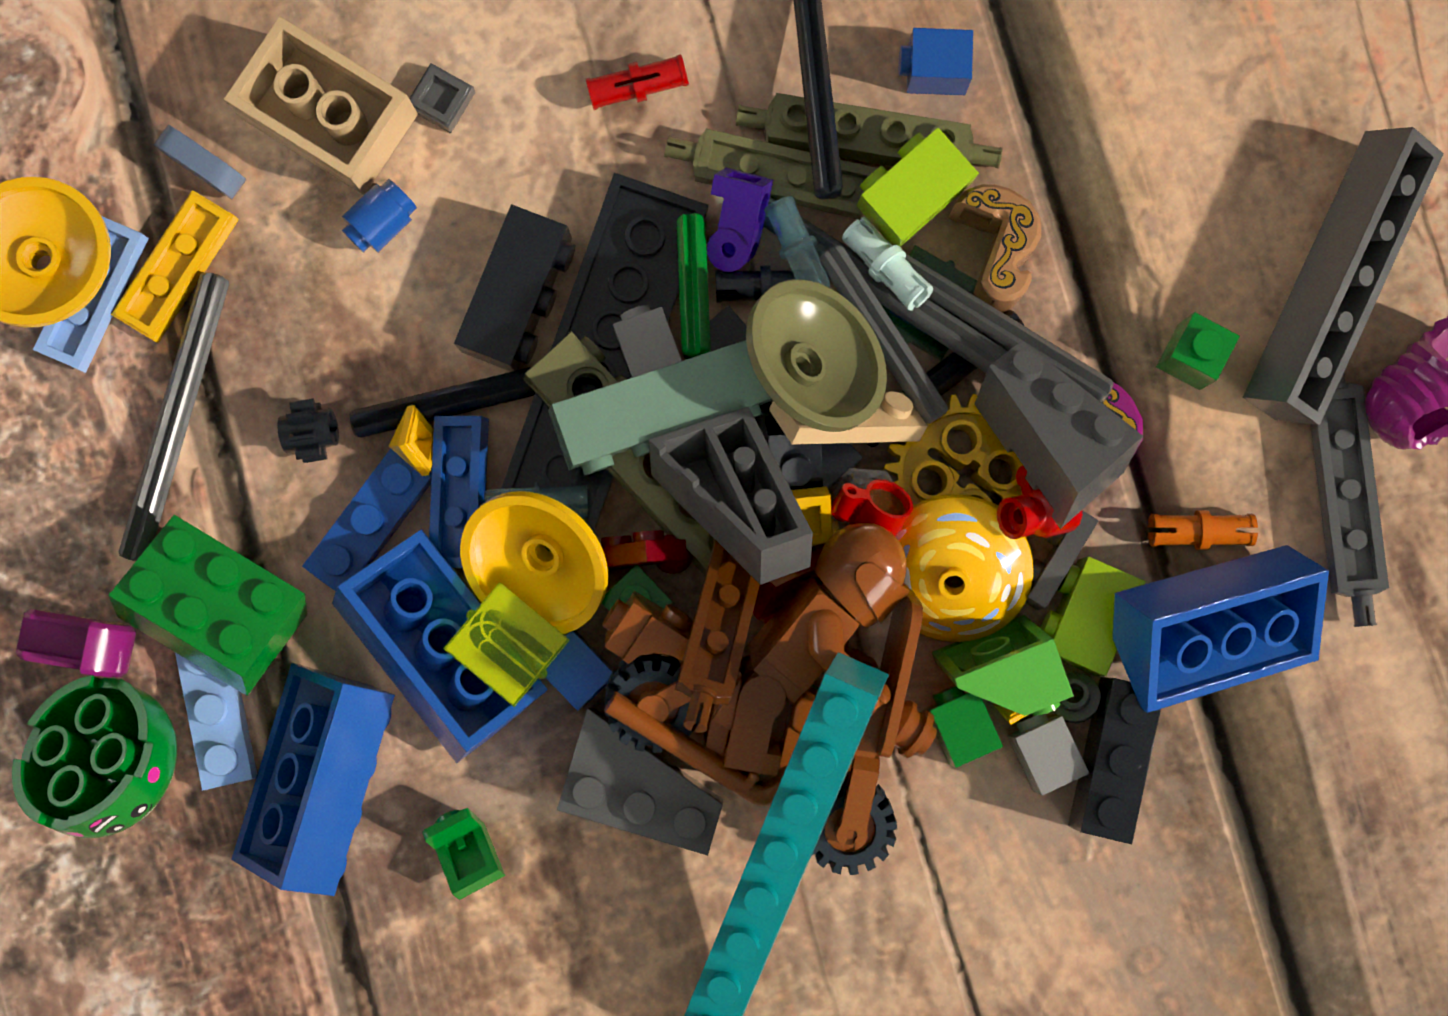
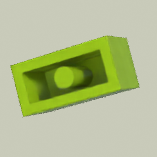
M936 128L926 138L921 132L917 133L897 152L902 159L889 171L880 166L859 186L864 193L860 196L856 206L892 246L898 245L901 247L968 188L979 174L939 128Z
M1089 556L1078 559L1076 565L1072 564L1057 589L1063 593L1056 612L1049 610L1040 627L1054 639L1061 661L1094 676H1107L1117 652L1113 641L1115 593L1145 585L1146 581Z

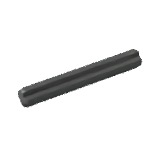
M836 245L825 251L819 257L820 265L839 294L860 311L873 329L880 343L888 369L906 396L912 401L914 408L926 424L933 423L941 418L948 411V406L844 247Z

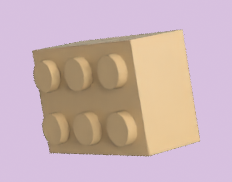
M281 16L276 20L224 98L225 102L242 120L363 195L366 194L418 115L407 94Z

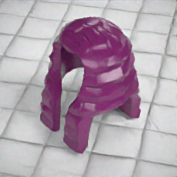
M1448 316L1435 321L1432 331L1424 332L1418 342L1407 347L1406 354L1400 355L1395 364L1386 366L1381 375L1375 377L1371 383V389L1367 393L1365 400L1368 421L1378 437L1392 447L1401 450H1421L1427 444L1437 445L1443 437H1448V409L1445 408L1448 407V361L1446 360L1448 357Z

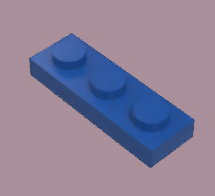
M434 416L429 539L453 569H463L460 557V543L464 527L470 516L486 502L489 418L484 416Z
M390 448L302 567L336 591L337 586L375 560L431 485L432 472L427 476H421Z

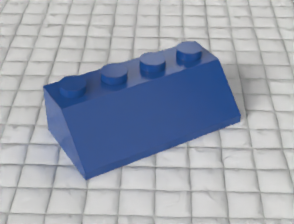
M422 529L337 586L332 601L333 606L456 764L499 732L548 690L537 676L530 683L533 677L492 643L486 641L481 645L480 649L487 657L522 686L526 687L530 683L513 704L446 649L482 605ZM483 612L479 613L473 619L470 627L473 624L480 622V618ZM486 612L483 621L494 622ZM483 624L487 636L495 626ZM480 625L470 631V638L477 648L486 639L481 632ZM499 629L494 630L491 633V639L531 673L536 675L504 633Z
M1285 545L1116 592L1114 600L1113 641L1140 707L1146 713L1318 661L1329 570L1290 546Z
M291 663L233 852L232 861L280 890L335 896L339 880L346 869V856L354 830L361 819L362 803L368 783L376 769V757L383 733L391 719L394 694L366 683Z

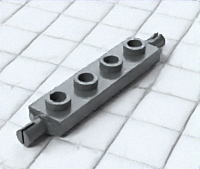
M1343 373L1321 424H1310L1331 593L1351 597L1354 627L1374 626L1377 623L1373 595L1388 589L1389 582L1368 417L1365 408L1364 386L1346 383L1345 374Z

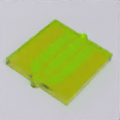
M499 582L475 611L469 610L466 617L468 620L443 649L515 707L538 678L544 679L547 677L546 668L570 640Z

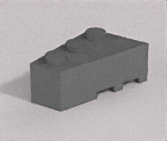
M1023 340L989 366L975 401V406L1008 453L1014 451L1027 470L1025 479L1032 489H1040L1054 509L1051 517L1060 529L1125 472L1143 438L1142 434Z
M749 406L649 439L651 475L760 585L810 567L813 532Z
M588 708L557 810L708 856L723 806V799L673 763L668 762L659 754L653 753V750L645 746L644 752L635 750V743L629 741L627 745L619 740V732L615 731L613 733L608 725L609 719L595 708Z

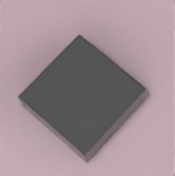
M430 63L409 99L420 117L452 133L473 98L475 90L470 84Z

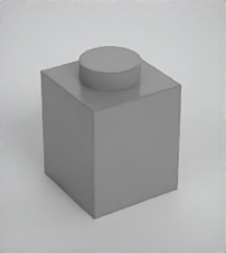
M649 305L632 308L621 314L622 321L613 324L631 378L682 361L662 307L650 310Z
M1046 714L1028 715L1016 722L1018 731L1007 735L1025 776L1035 793L1043 796L1089 774L1063 716L1053 714L1048 717Z

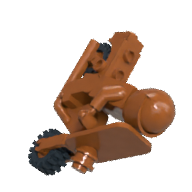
M861 522L837 530L825 543L814 565L813 570L820 580L814 575L811 576L748 644L749 652L742 656L733 696L728 706L712 704L707 731L702 733L695 732L699 712L691 731L683 726L691 697L675 690L682 664L679 660H683L693 620L675 606L667 604L663 609L636 591L632 593L626 603L618 599L602 623V627L608 630L605 635L604 647L623 658L619 662V669L612 671L608 686H606L604 712L605 716L609 717L608 725L613 733L618 731L619 740L625 745L629 741L634 742L635 750L644 752L645 746H653V753L662 752L663 748L751 804L759 807L770 806L818 690L810 688V686L823 670H828L838 652L878 669V665L873 658L859 649H850L847 645L849 638L857 630L859 624L868 629L876 624L878 620L881 624L892 612L880 671L889 674L812 854H815L816 862L824 868L829 863L831 871L840 875L842 867H848L850 875L859 874L857 866L865 864L867 871L876 868L873 859L878 856L884 861L889 856L886 846L894 847L896 836L893 830H897V821L889 798H887L883 788L879 784L877 785L880 769L879 756L890 758L894 746L898 747V753L906 759L912 757L915 753L922 755L929 749L937 733V729L933 727L934 715L927 710L919 712L915 702L905 700L922 625L923 606L913 590L909 589L904 583L907 561L900 541L892 532L874 523Z

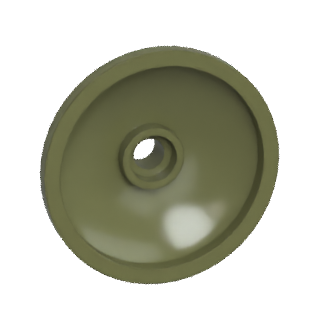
M788 280L778 283L755 302L749 314L746 328L748 354L762 387L782 410L809 427L828 432H841L853 429L865 422L877 411L886 390V363L880 343L873 329L851 302L831 288L808 280Z

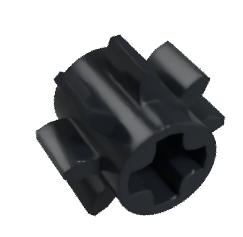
M314 398L289 402L291 413L280 416L277 422L278 437L283 451L287 454L295 452L296 459H302L303 463L327 460L326 448L336 446L339 443L338 423L331 408L322 409L321 403H315Z

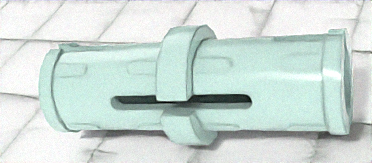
M862 217L860 221L857 219L846 229L842 237L843 242L856 252L869 267V275L876 282L882 281L889 287L908 310L911 311L914 307L918 308L929 298L933 291V286L913 269L905 259L906 253L898 245L892 246L866 217Z

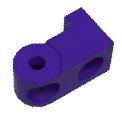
M727 167L714 174L711 195L724 198L718 230L710 237L707 243V255L710 262L716 268L725 272H733L742 268L756 255L760 244L773 179Z

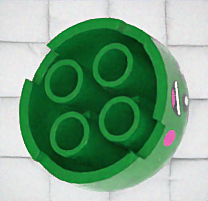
M89 675L64 685L40 705L27 723V725L33 727V730L25 744L21 759L13 758L12 764L14 795L18 805L30 819L69 836L100 838L114 835L132 827L147 816L159 803L174 774L177 761V739L172 721L167 712L151 695L121 678L99 679Z

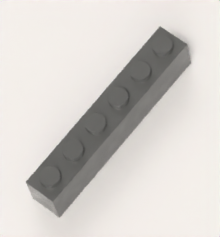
M1414 127L1365 131L1242 397L1274 420L1320 425L1444 154Z

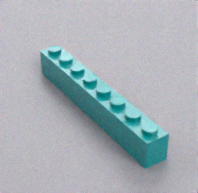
M839 652L826 671L684 1016H744L889 674Z

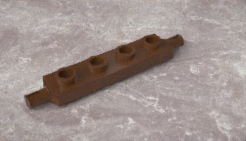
M716 540L713 543L675 690L691 697L686 719L683 723L686 729L692 730L699 712L695 728L697 733L707 731L712 704L728 706L733 696L760 586Z

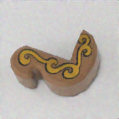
M981 184L965 190L956 201L948 217L953 221L974 229L994 234L973 295L1004 313L1015 307L1031 283V272L1028 270L1020 271L1018 268L1026 263L1041 238V218L1028 199L1010 188L995 184Z

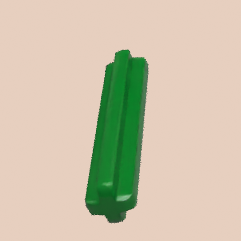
M697 213L683 214L677 219L681 349L686 359L711 352L706 224L703 216Z

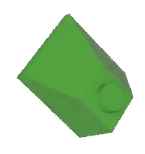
M1025 615L1013 619L1006 626L986 637L971 641L955 642L931 652L934 661L957 688L1024 716L1050 713L1060 706L1061 701L1074 696L1054 639Z

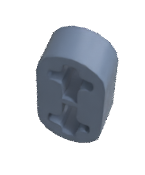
M167 125L153 144L169 158L231 200L246 181L245 177L227 163L170 125Z

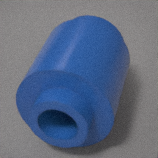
M388 179L381 186L376 183L342 216L348 223L342 231L363 253L369 247H372L379 253L412 221L409 216L417 207L392 180Z

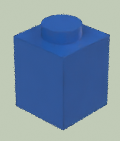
M913 28L909 44L901 45L899 52L898 74L899 76H907V93L965 96L972 80L973 30Z
M574 630L566 636L562 634L567 640L551 659L550 657L553 653L542 645L537 652L543 657L541 660L544 663L549 659L550 661L541 671L542 664L538 662L535 667L578 711L583 709L609 683V677L614 669Z

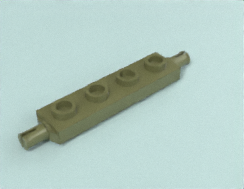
M776 93L769 104L768 110L739 104L736 126L764 129L767 143L810 152L804 97ZM833 102L840 158L894 166L902 159L897 152L913 136L921 132L926 138L936 128H939L970 163L995 167L997 169L1000 166L1003 148L974 144L971 124Z
M706 128L698 139V143L669 136L664 154L666 158L670 157L693 163L695 182L712 185L714 174L727 167L773 179L770 196L777 201L858 220L866 217L856 206L860 196L864 193L859 186L877 169L840 160L843 183L841 196L836 199L821 200L814 193L810 152Z

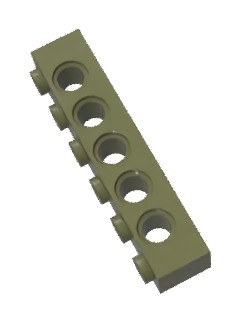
M572 332L528 370L524 376L525 382L549 408L554 403L574 397L572 384L577 379L590 378L597 383L599 389L627 379L621 374L614 378L601 364L606 359L601 350L588 337L584 336L579 340ZM632 449L613 455L612 458L615 465L606 468L608 472L666 534L673 535L676 539H686V549L693 556L692 563L705 576L713 547V537L695 519L685 517L679 510L678 502L657 480H653L645 474L643 460L646 455L634 458Z

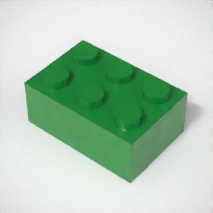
M176 515L171 517L108 595L118 618L248 696L308 615L305 593Z

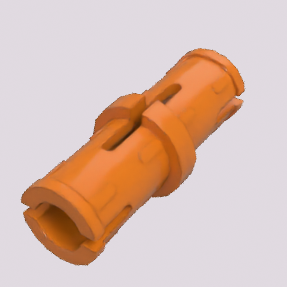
M1196 510L1194 515L1151 514L1148 521V527L1169 528V532H1148L1151 546L1194 545L1196 550H1209L1211 545L1254 546L1258 537V533L1236 532L1237 528H1258L1257 518L1254 514L1211 515L1208 510Z

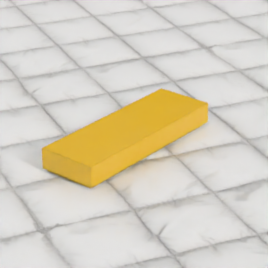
M192 190L111 315L149 339L159 343L197 285L200 274L206 271L239 219Z

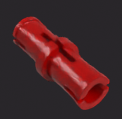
M681 54L638 66L637 61L627 64L628 69L592 79H585L593 110L636 98L637 103L647 101L646 95L689 85Z

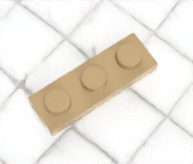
M894 391L884 394L881 405L869 419L853 429L841 432H828L809 427L791 417L774 401L769 408L792 445L920 441L928 426L914 408L912 401L904 393Z

